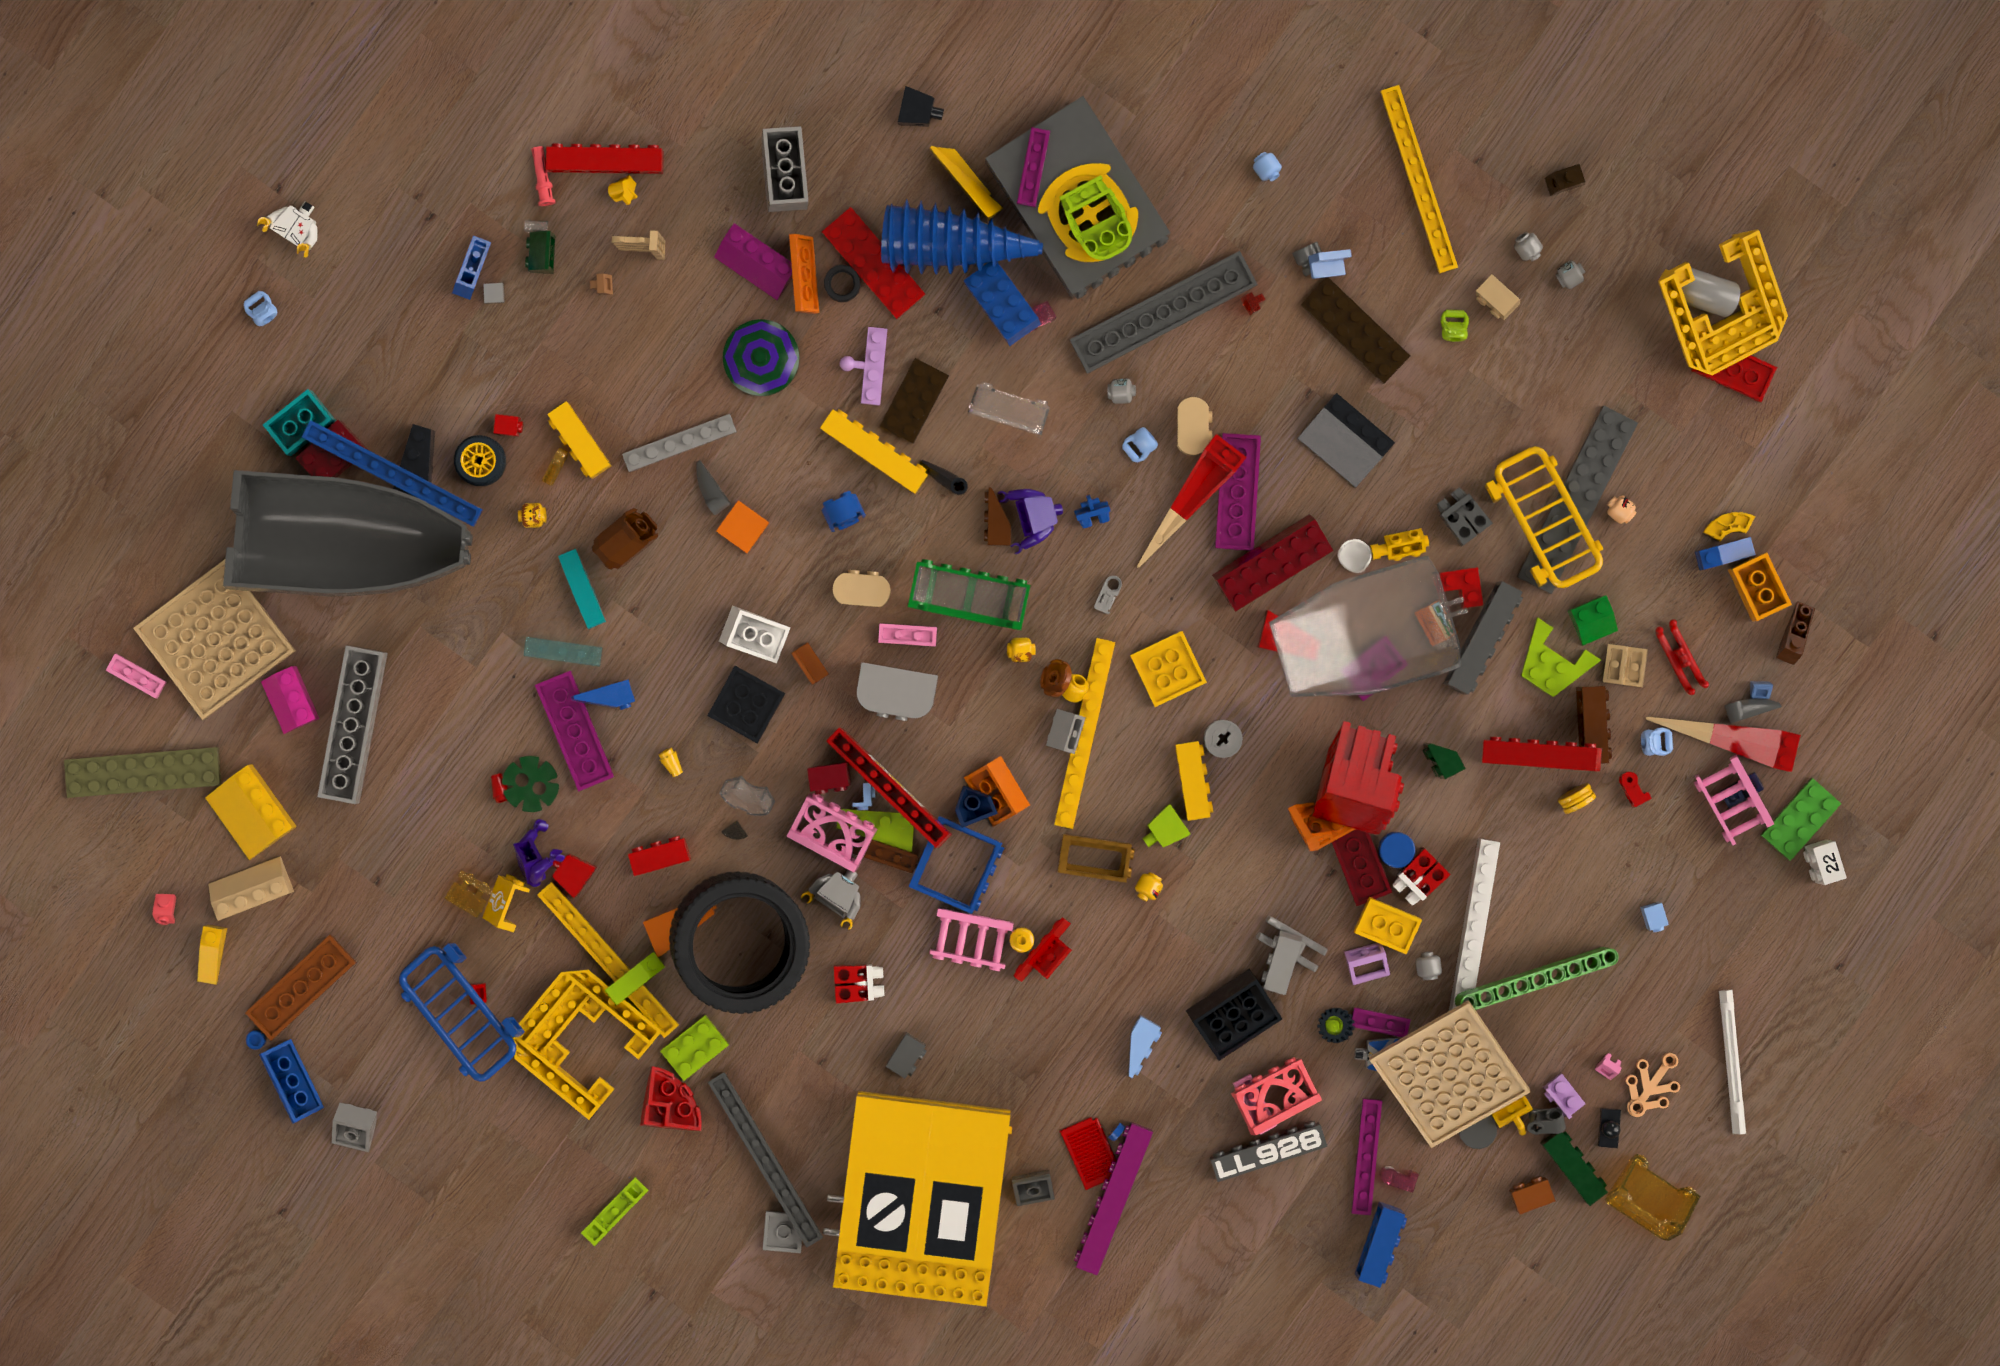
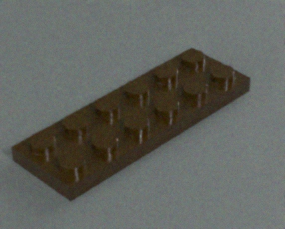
M1329 277L1301 304L1315 320L1383 384L1411 356Z

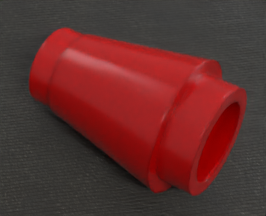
M502 773L491 776L492 794L496 803L508 801L504 791L509 789V787L502 784Z

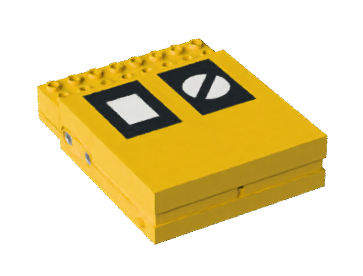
M858 1091L844 1196L828 1195L827 1201L843 1203L840 1230L823 1229L824 1235L839 1237L833 1288L987 1307L1008 1134H1012V1127L1009 1126L1010 1110Z

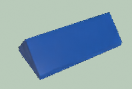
M291 1039L259 1054L292 1124L324 1108Z

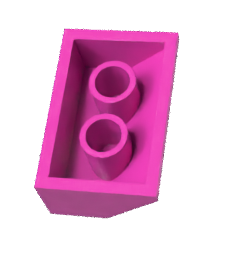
M291 666L261 681L284 734L320 719L297 666Z

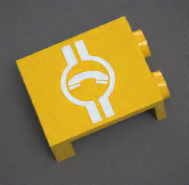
M506 874L505 877L498 875L482 918L497 928L514 933L516 925L505 918L515 889L528 893L530 889L524 886L525 882L518 880L517 877Z

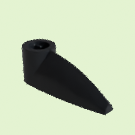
M922 460L920 462V465L927 469L926 472L953 494L961 496L967 492L968 484L963 478L928 461ZM963 482L964 490L955 491L956 487H954V484Z

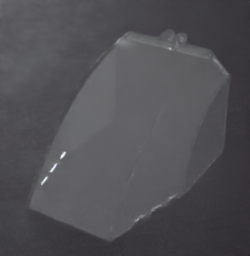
M1428 555L1331 584L1326 589L1269 622L1291 697L1370 695L1438 676L1461 667V646L1452 617L1468 612L1467 608H1463L1451 613L1449 605L1462 603L1464 598L1461 597L1447 601L1439 572Z

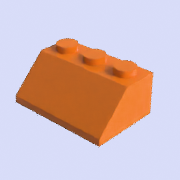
M1001 756L964 777L970 788L991 796L998 813L988 817L993 827L1030 806Z

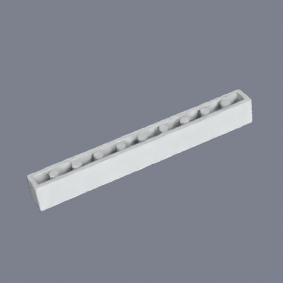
M1478 838L1449 1011L1456 1007L1455 997L1457 994L1476 988L1500 842ZM1468 997L1463 1000V1003L1469 1000Z

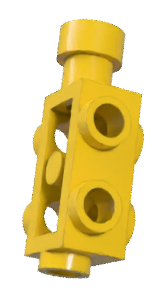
M1422 528L1384 536L1385 544L1378 545L1377 543L1370 545L1372 559H1381V556L1387 555L1388 560L1392 559L1394 561H1399L1403 557L1410 555L1418 557L1421 553L1426 552V547L1429 546L1428 536L1423 534Z

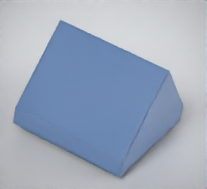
M1750 681V698L1770 699L1773 684L1769 681Z

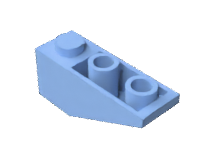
M1141 1015L1130 1034L1128 1075L1133 1078L1134 1074L1138 1076L1143 1067L1141 1065L1142 1060L1149 1057L1152 1052L1150 1046L1153 1041L1157 1042L1162 1034L1159 1025Z

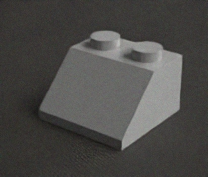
M339 1103L333 1118L332 1143L369 1152L376 1126L377 1111Z

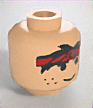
M1624 495L1618 498L1614 496L1607 504L1609 506L1608 515L1619 524L1624 522L1627 524L1636 514L1635 504Z

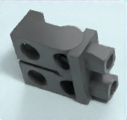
M1459 487L1451 493L1457 503L1451 506L1444 498L1436 505L1441 513L1439 516L1462 547L1493 523L1472 496L1466 494Z

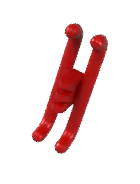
M1672 619L1669 622V627L1679 646L1677 649L1672 651L1661 626L1655 629V633L1682 687L1687 694L1694 695L1695 689L1691 687L1682 668L1689 666L1701 687L1708 688L1709 682L1705 680L1677 627V621Z

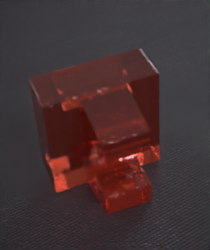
M1252 292L1241 298L1250 316L1261 309L1259 304L1266 300L1262 293L1254 297Z

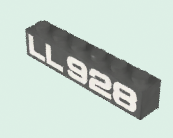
M1311 1121L1305 1123L1304 1127L1300 1129L1292 1127L1287 1129L1284 1134L1274 1133L1268 1135V1139L1263 1141L1255 1139L1249 1142L1250 1145L1244 1147L1237 1145L1231 1148L1232 1151L1224 1153L1222 1150L1213 1153L1210 1161L1217 1182L1328 1147L1320 1123Z

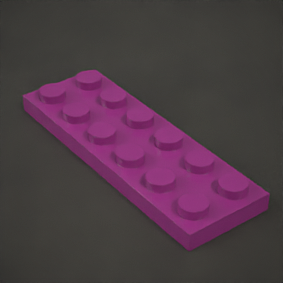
M1222 433V439L1247 458L1238 470L1219 488L1215 548L1251 551L1254 549L1261 436Z
M572 671L536 684L535 687L578 792L615 777L585 703L572 701L571 699L572 696L581 694Z

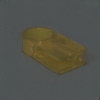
M561 447L557 450L542 482L553 486L567 459L569 451Z

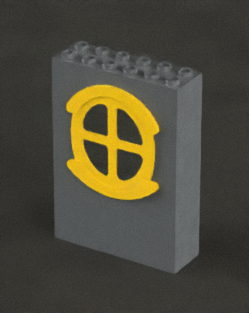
M1084 96L1034 127L1050 131L1036 208L1017 204L1031 129L985 158V164L1032 238L1043 243V255L1071 299L1076 297L1077 300L1086 295L1087 289L1090 287L1095 289L1103 284V279L1106 277L1111 279L1119 274L1120 268L1123 266L1128 268L1135 263L1136 258L1139 256L1144 258L1149 255L1153 250L1152 248L1156 245L1159 248L1166 244L1170 235L1169 229ZM1100 175L1103 178L1102 181L1108 189L1110 188L1113 191L1115 197L1124 207L1127 220L1132 229V240L1127 249L1107 260H1097L1089 256L1081 244L1069 236V231L1071 230L1069 223L1063 225L1059 217L1060 196L1066 191L1077 188L1080 182L1090 181ZM1108 199L1095 207H1090L1089 205L1083 207L1084 213L1075 219L1077 225L1086 220H1089L1093 226L1100 223L1096 215L1110 206Z

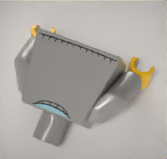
M847 870L844 876L839 872H836L834 875L827 874L822 876L811 885L809 891L801 895V899L806 894L810 896L807 904L816 899L843 917L841 927L844 922H849L848 930H850L853 924L852 920L855 919L860 909L859 886L854 883L858 874Z

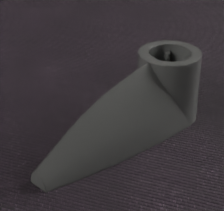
M699 460L696 463L699 488L708 508L714 515H717L731 505V503L702 461Z
M1745 699L1724 705L1730 724L1782 707L1779 702L1767 699Z

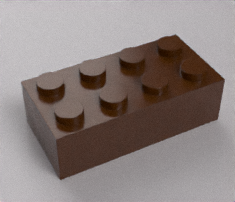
M1605 686L1576 687L1579 747H1584V743L1596 744V748H1602L1601 764L1609 763V759H1612V749L1608 747V740H1611V730L1607 727V721L1610 720V710L1606 708V701H1609V691L1606 690Z

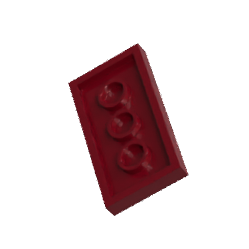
M1355 829L1331 842L1356 906L1367 903L1369 897L1377 899L1393 893L1368 832Z

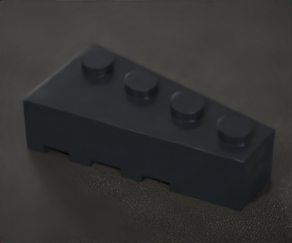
M413 424L400 467L432 483L435 431ZM396 486L393 487V489H395V490H398V491H401V492L406 493V494H408V495H411V494H409L408 492H406V491H404V490H402V489H400V488H398V487H396Z

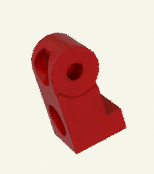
M1626 771L1620 775L1619 783L1632 807L1635 808L1652 799L1649 792H1642L1638 784V777L1634 772Z

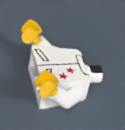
M306 201L299 210L290 205L289 207H283L272 212L267 217L258 219L256 226L264 224L263 232H266L268 226H271L270 229L297 246V254L300 251H305V258L308 257L309 250L317 242L316 221L309 217L315 207Z

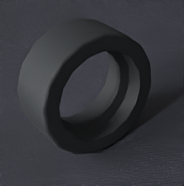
M836 265L826 273L824 288L828 296L834 301L848 302L859 293L861 286L860 278L857 272L850 266ZM837 273H847L853 279V288L846 295H839L831 288V280Z

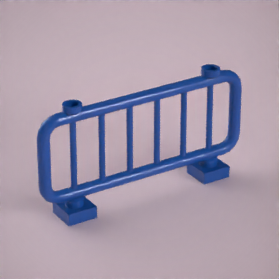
M456 943L447 944L443 950L436 946L429 947L400 973L399 984L404 990L401 996L406 1002L412 1001L458 1059L461 1063L459 1071L464 1076L470 1075L476 1081H486L513 1058L516 1053V1044L512 1037H520L525 1031L514 1017L505 1018L500 1023L454 965V963H462L467 958ZM436 954L442 963L412 989L407 982V976L430 955ZM445 965L454 977L423 1003L415 991ZM457 980L465 992L435 1018L426 1006ZM469 995L477 1007L446 1033L438 1021L464 997ZM480 1009L489 1021L458 1048L449 1036ZM492 1024L500 1037L470 1063L461 1050ZM503 1039L508 1045V1052L485 1073L479 1074L473 1065Z

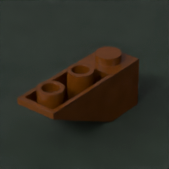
M989 487V492H985V503H988V511H984V522H988V530H984V541H988V546H1011V525L992 487Z
M1797 601L1780 642L1776 656L1777 659L1794 665L1801 658L1814 616V607Z

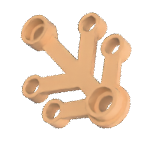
M1668 1052L1662 1056V1064L1651 1080H1649L1648 1074L1649 1063L1645 1059H1639L1636 1062V1067L1640 1070L1643 1092L1640 1096H1638L1636 1087L1638 1083L1637 1077L1632 1074L1626 1076L1625 1082L1629 1085L1631 1100L1627 1103V1111L1631 1116L1640 1117L1648 1109L1659 1107L1664 1109L1669 1106V1100L1664 1096H1660L1655 1101L1646 1102L1650 1095L1666 1092L1676 1093L1680 1090V1084L1676 1081H1670L1668 1084L1657 1086L1667 1070L1677 1066L1678 1058L1675 1054ZM1667 1057H1672L1671 1063L1666 1062ZM1642 1061L1646 1064L1644 1068L1639 1067ZM1630 1077H1634L1635 1079L1633 1084H1629L1628 1082ZM1673 1083L1677 1084V1088L1675 1090L1671 1089V1085ZM1662 1099L1666 1100L1664 1106L1660 1105V1100ZM1639 1104V1109L1635 1111L1633 1106Z

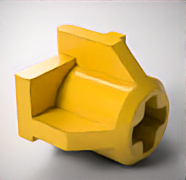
M628 175L618 182L610 184L608 186V194L615 202L623 200L626 205H630L631 200L638 197L634 192L637 183Z

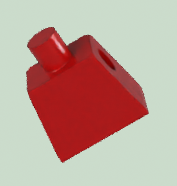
M568 854L562 862H553L552 866L557 870L552 877L575 898L597 867L572 854Z

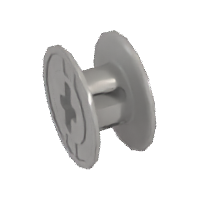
M1217 720L1208 725L1204 732L1203 740L1209 753L1216 757L1227 758L1239 751L1242 746L1243 737L1241 730L1233 722ZM1229 732V735L1226 737L1227 743L1222 742L1217 746L1216 743L1220 740L1218 736L1220 734L1224 736Z

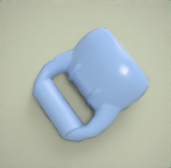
M257 291L244 301L245 312L253 319L257 326L266 325L278 313L269 295L263 291ZM264 297V302H261V304L258 305L256 308H253V310L249 309L250 306H252L254 303H256L258 300Z
M1142 427L1135 434L1125 439L1122 449L1133 462L1138 463L1144 461L1150 452L1157 448L1158 442L1145 427ZM1132 441L1142 453L1141 457L1129 446V442Z
M1663 727L1643 731L1641 734L1643 753L1647 756H1665L1671 753L1673 750L1672 732ZM1663 732L1665 736L1666 751L1661 749L1662 746L1660 734Z

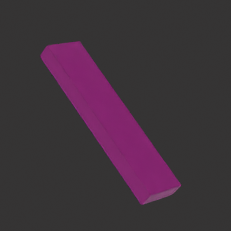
M1031 127L1017 204L1036 208L1050 136L1049 130Z

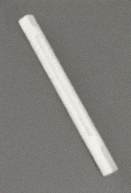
M1721 990L1719 991L1732 1133L1746 1134L1733 991Z

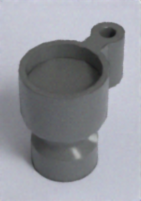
M1318 242L1292 253L1297 265L1303 267L1302 272L1304 276L1311 274L1308 256L1322 252Z

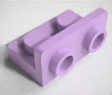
M1562 1073L1543 1086L1546 1091L1543 1094L1550 1102L1554 1101L1558 1106L1557 1108L1562 1110L1563 1116H1566L1568 1119L1572 1118L1571 1115L1585 1105V1102Z

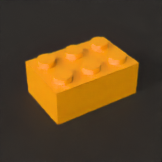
M1762 553L1728 569L1752 622L1759 621L1792 605L1768 553Z

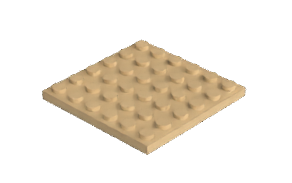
M225 559L133 628L202 720L208 718L296 651L251 591L227 590L223 586Z
M1469 1000L1369 1057L1375 1069L1431 1148L1530 1093L1529 1087Z

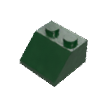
M551 231L530 232V237H527L526 248L529 249V256L525 258V267L528 268L530 273L554 274L556 236Z

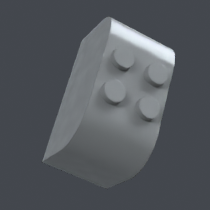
M801 126L763 129L762 158L768 212L807 210L808 191Z
M862 662L857 686V698L865 709L877 712L876 716L888 718L889 714L896 715L895 719L907 721L908 718H920L926 715L933 707L938 675Z

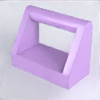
M1374 943L1344 952L1353 985L1390 975L1386 953L1382 944ZM1382 960L1384 969L1355 977L1353 967Z

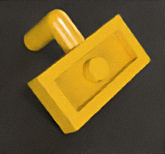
M1523 1096L1491 1115L1499 1129L1513 1121L1519 1134L1523 1136L1526 1134V1128L1520 1117L1532 1111L1533 1108L1526 1096Z

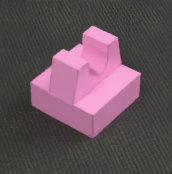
M1608 1053L1597 1064L1595 1070L1611 1080L1620 1073L1621 1061L1612 1062L1610 1060L1612 1055Z

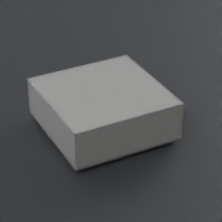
M503 283L483 284L485 304L504 303Z

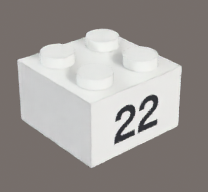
M1823 840L1804 846L1805 851L1803 854L1806 862L1810 864L1811 870H1809L1812 881L1827 885L1847 878L1835 841Z

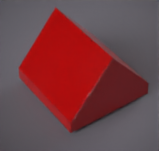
M486 983L470 984L484 1003H486ZM470 998V1005L475 1004L474 1001Z

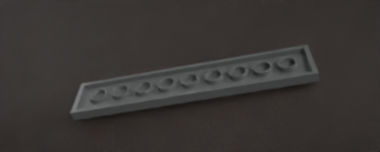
M1239 251L1070 339V342L1086 373L1089 374L1256 287L1258 284Z
M1606 406L1602 407L1564 482V486L1586 526L1638 422ZM1560 493L1558 494L1556 500L1562 498ZM1564 501L1551 508L1541 529L1571 515ZM1571 518L1538 535L1536 540L1541 549L1544 550L1580 532L1574 519ZM1581 535L1544 554L1551 567L1571 557ZM1531 547L1517 577L1552 594L1556 586L1550 582L1549 578L1546 579L1547 583L1538 587L1530 572L1531 568L1539 565L1540 569L1543 568ZM1566 565L1554 570V573L1558 580L1560 579Z

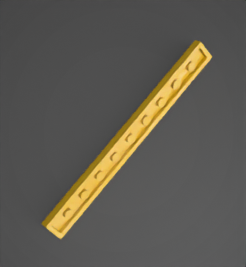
M1396 85L1381 90L1382 100L1438 272L1441 274L1456 269L1458 265L1400 86Z
M1096 638L1087 678L1089 689L1083 697L1079 713L1080 716L1086 718L1075 754L1070 753L1054 823L1057 826L1070 829L1074 827L1115 642Z
M553 882L537 894L614 982L630 971V968ZM642 985L628 996L644 1016L663 1030L660 1034L664 1038L679 1026L678 1022L645 985Z

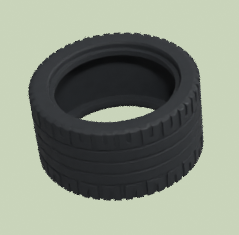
M735 871L734 873L726 872L725 874L721 873L717 874L718 876L709 877V879L703 880L701 884H697L693 890L691 889L688 892V895L682 899V902L677 907V911L674 913V918L671 922L672 927H670L669 946L675 968L691 993L697 996L700 1001L708 1006L711 1005L716 1010L728 1011L733 1014H749L754 1011L759 1012L761 1009L770 1008L769 1006L776 1005L778 1001H782L786 995L788 996L791 993V990L797 986V982H800L801 976L806 970L805 966L808 964L807 959L810 954V935L806 920L793 899L777 884L763 876ZM736 897L758 899L773 907L782 921L785 935L783 952L774 969L763 979L746 986H726L709 979L697 967L693 953L694 934L702 917L716 904Z

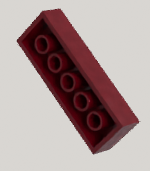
M1309 514L1217 571L1212 576L1227 602L1236 612L1328 555L1333 549L1316 519Z

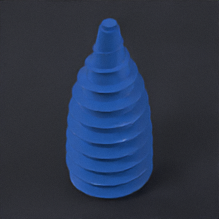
M907 199L903 206H894L893 204L886 206L882 229L881 260L882 263L890 264L893 273L898 265L902 264L907 274L913 265H918L921 274L924 273L927 266H932L936 275L941 266H947L949 273L952 274L955 267L961 265L966 274L970 265L976 264L978 270L981 271L984 263L992 262L995 268L998 261L1008 260L1010 262L1011 259L1038 256V254L1043 253V243H1040L1039 240L1008 231L1006 225L1003 229L994 226L992 218L988 224L980 221L979 213H977L974 219L966 217L965 210L963 209L958 216L952 214L950 205L945 213L939 212L936 202L931 210L924 209L922 201H920L917 208H911Z

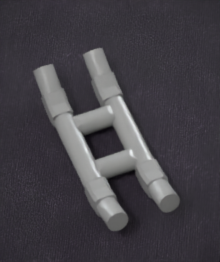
M1268 916L1266 918L1268 924L1281 931L1302 937V944L1296 962L1316 972L1318 965L1301 956L1305 946H1308L1325 956L1328 949L1272 916ZM1261 932L1256 935V939L1272 947V938Z

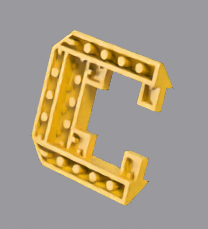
M1758 229L1733 234L1732 238L1719 244L1724 262L1729 263L1740 258L1750 289L1740 294L1739 305L1741 311L1712 326L1707 314L1703 313L1693 319L1681 288L1695 281L1688 262H1684L1671 270L1665 269L1659 278L1658 283L1688 367L1714 375L1778 341L1788 314Z
M589 969L561 972L519 1022V1025L525 1032L520 1037H512L516 1044L514 1059L588 1120L615 1088L602 1077H599L588 1090L559 1066L569 1055L570 1051L556 1039L575 1016L581 1012L595 1023L605 1010L610 1012L635 1033L624 1048L638 1060L663 1031L625 999L616 1006L605 992L609 986Z

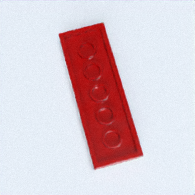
M851 207L822 231L823 235L896 319L900 318L926 295L900 264L893 273L890 264L882 263L880 240Z

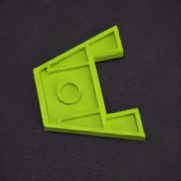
M1537 617L1521 676L1551 697H1554L1600 662L1601 659L1584 649L1576 663L1572 664L1543 644L1553 630V627Z

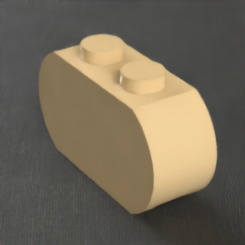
M1190 397L1183 400L1177 407V448L1188 456L1201 454L1212 440V431H1209V423H1212V411H1209V406L1204 400Z
M848 570V573H842L834 581L833 594L841 604L882 607L890 598L891 587L883 576H879V572L867 571V575H862L858 570Z

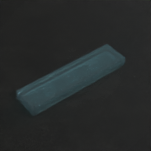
M526 637L524 656L600 667L603 648Z

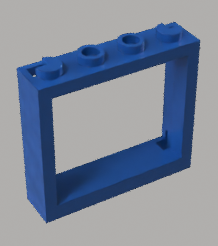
M939 815L937 820L942 825L950 826L995 847L970 905L918 884L934 848L929 841L909 887L972 914L974 910L978 911L982 902L978 899L981 892L985 894L989 885L986 882L989 875L993 876L997 867L994 865L996 857L1001 858L1004 848L1001 847L1002 842L970 828H962L960 824Z

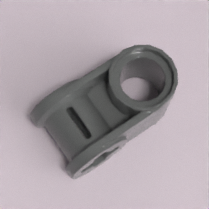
M1559 1108L1533 1109L1529 1112L1530 1122L1527 1124V1129L1532 1134H1558L1566 1129L1563 1112Z

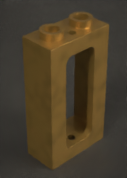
M1063 834L1057 872L1126 883L1127 878L1131 879L1132 867H1129V861L1134 859L1135 848H1131L1132 844ZM1076 845L1120 852L1122 854L1120 869L1109 870L1069 864L1067 862L1069 846Z

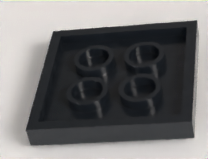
M735 665L707 716L758 744L786 693Z

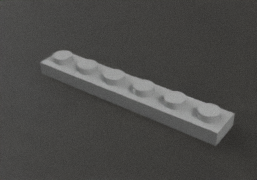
M731 414L623 453L622 455L628 471L632 472L734 434L737 431Z

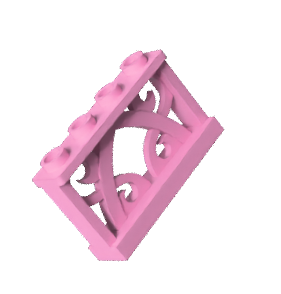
M810 793L806 797L787 837L842 867L855 872L878 829L874 827L873 823L858 819V816L853 812L841 810L838 804L828 803L823 800L824 798L821 795ZM812 805L819 807L821 810L819 814L813 810V816L816 820H813L808 814V809ZM803 817H805L809 824L803 830H800L798 827ZM838 821L845 839H836L828 845L825 843V832L819 825ZM814 828H816L821 835L818 839L813 836L814 833H817V831L814 830ZM856 829L864 831L866 836L864 841L859 843L853 842V839L861 836L856 835ZM838 843L846 844V846L841 845V847H842V850H841V851H839V850L836 849V844H838ZM853 846L862 847L857 858H852Z

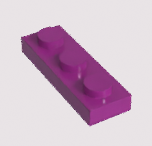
M1356 1007L1353 1008V1017H1351L1355 1022L1353 1023L1355 1028L1398 1037L1408 1035L1411 1021L1409 1018Z

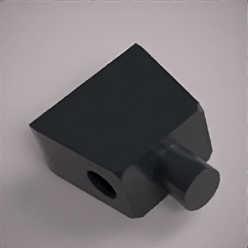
M905 86L898 125L929 127L931 118L942 120L944 109L934 107V97Z

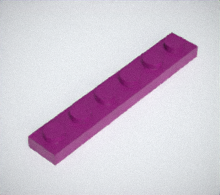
M1362 1098L1352 1214L1371 1215L1382 1100Z

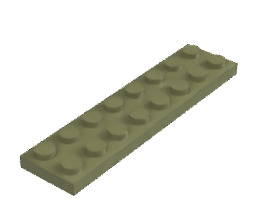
M218 747L64 760L67 798L221 785Z

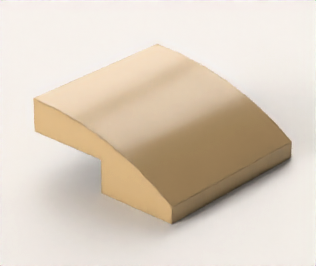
M1608 644L1603 682L1643 688L1648 649Z

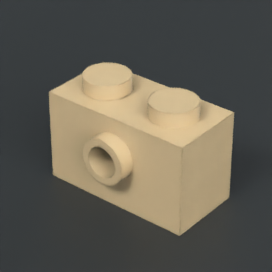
M1492 274L1476 290L1477 301L1481 305H1487L1491 308L1490 312L1497 319L1501 317L1505 320L1520 305V299Z

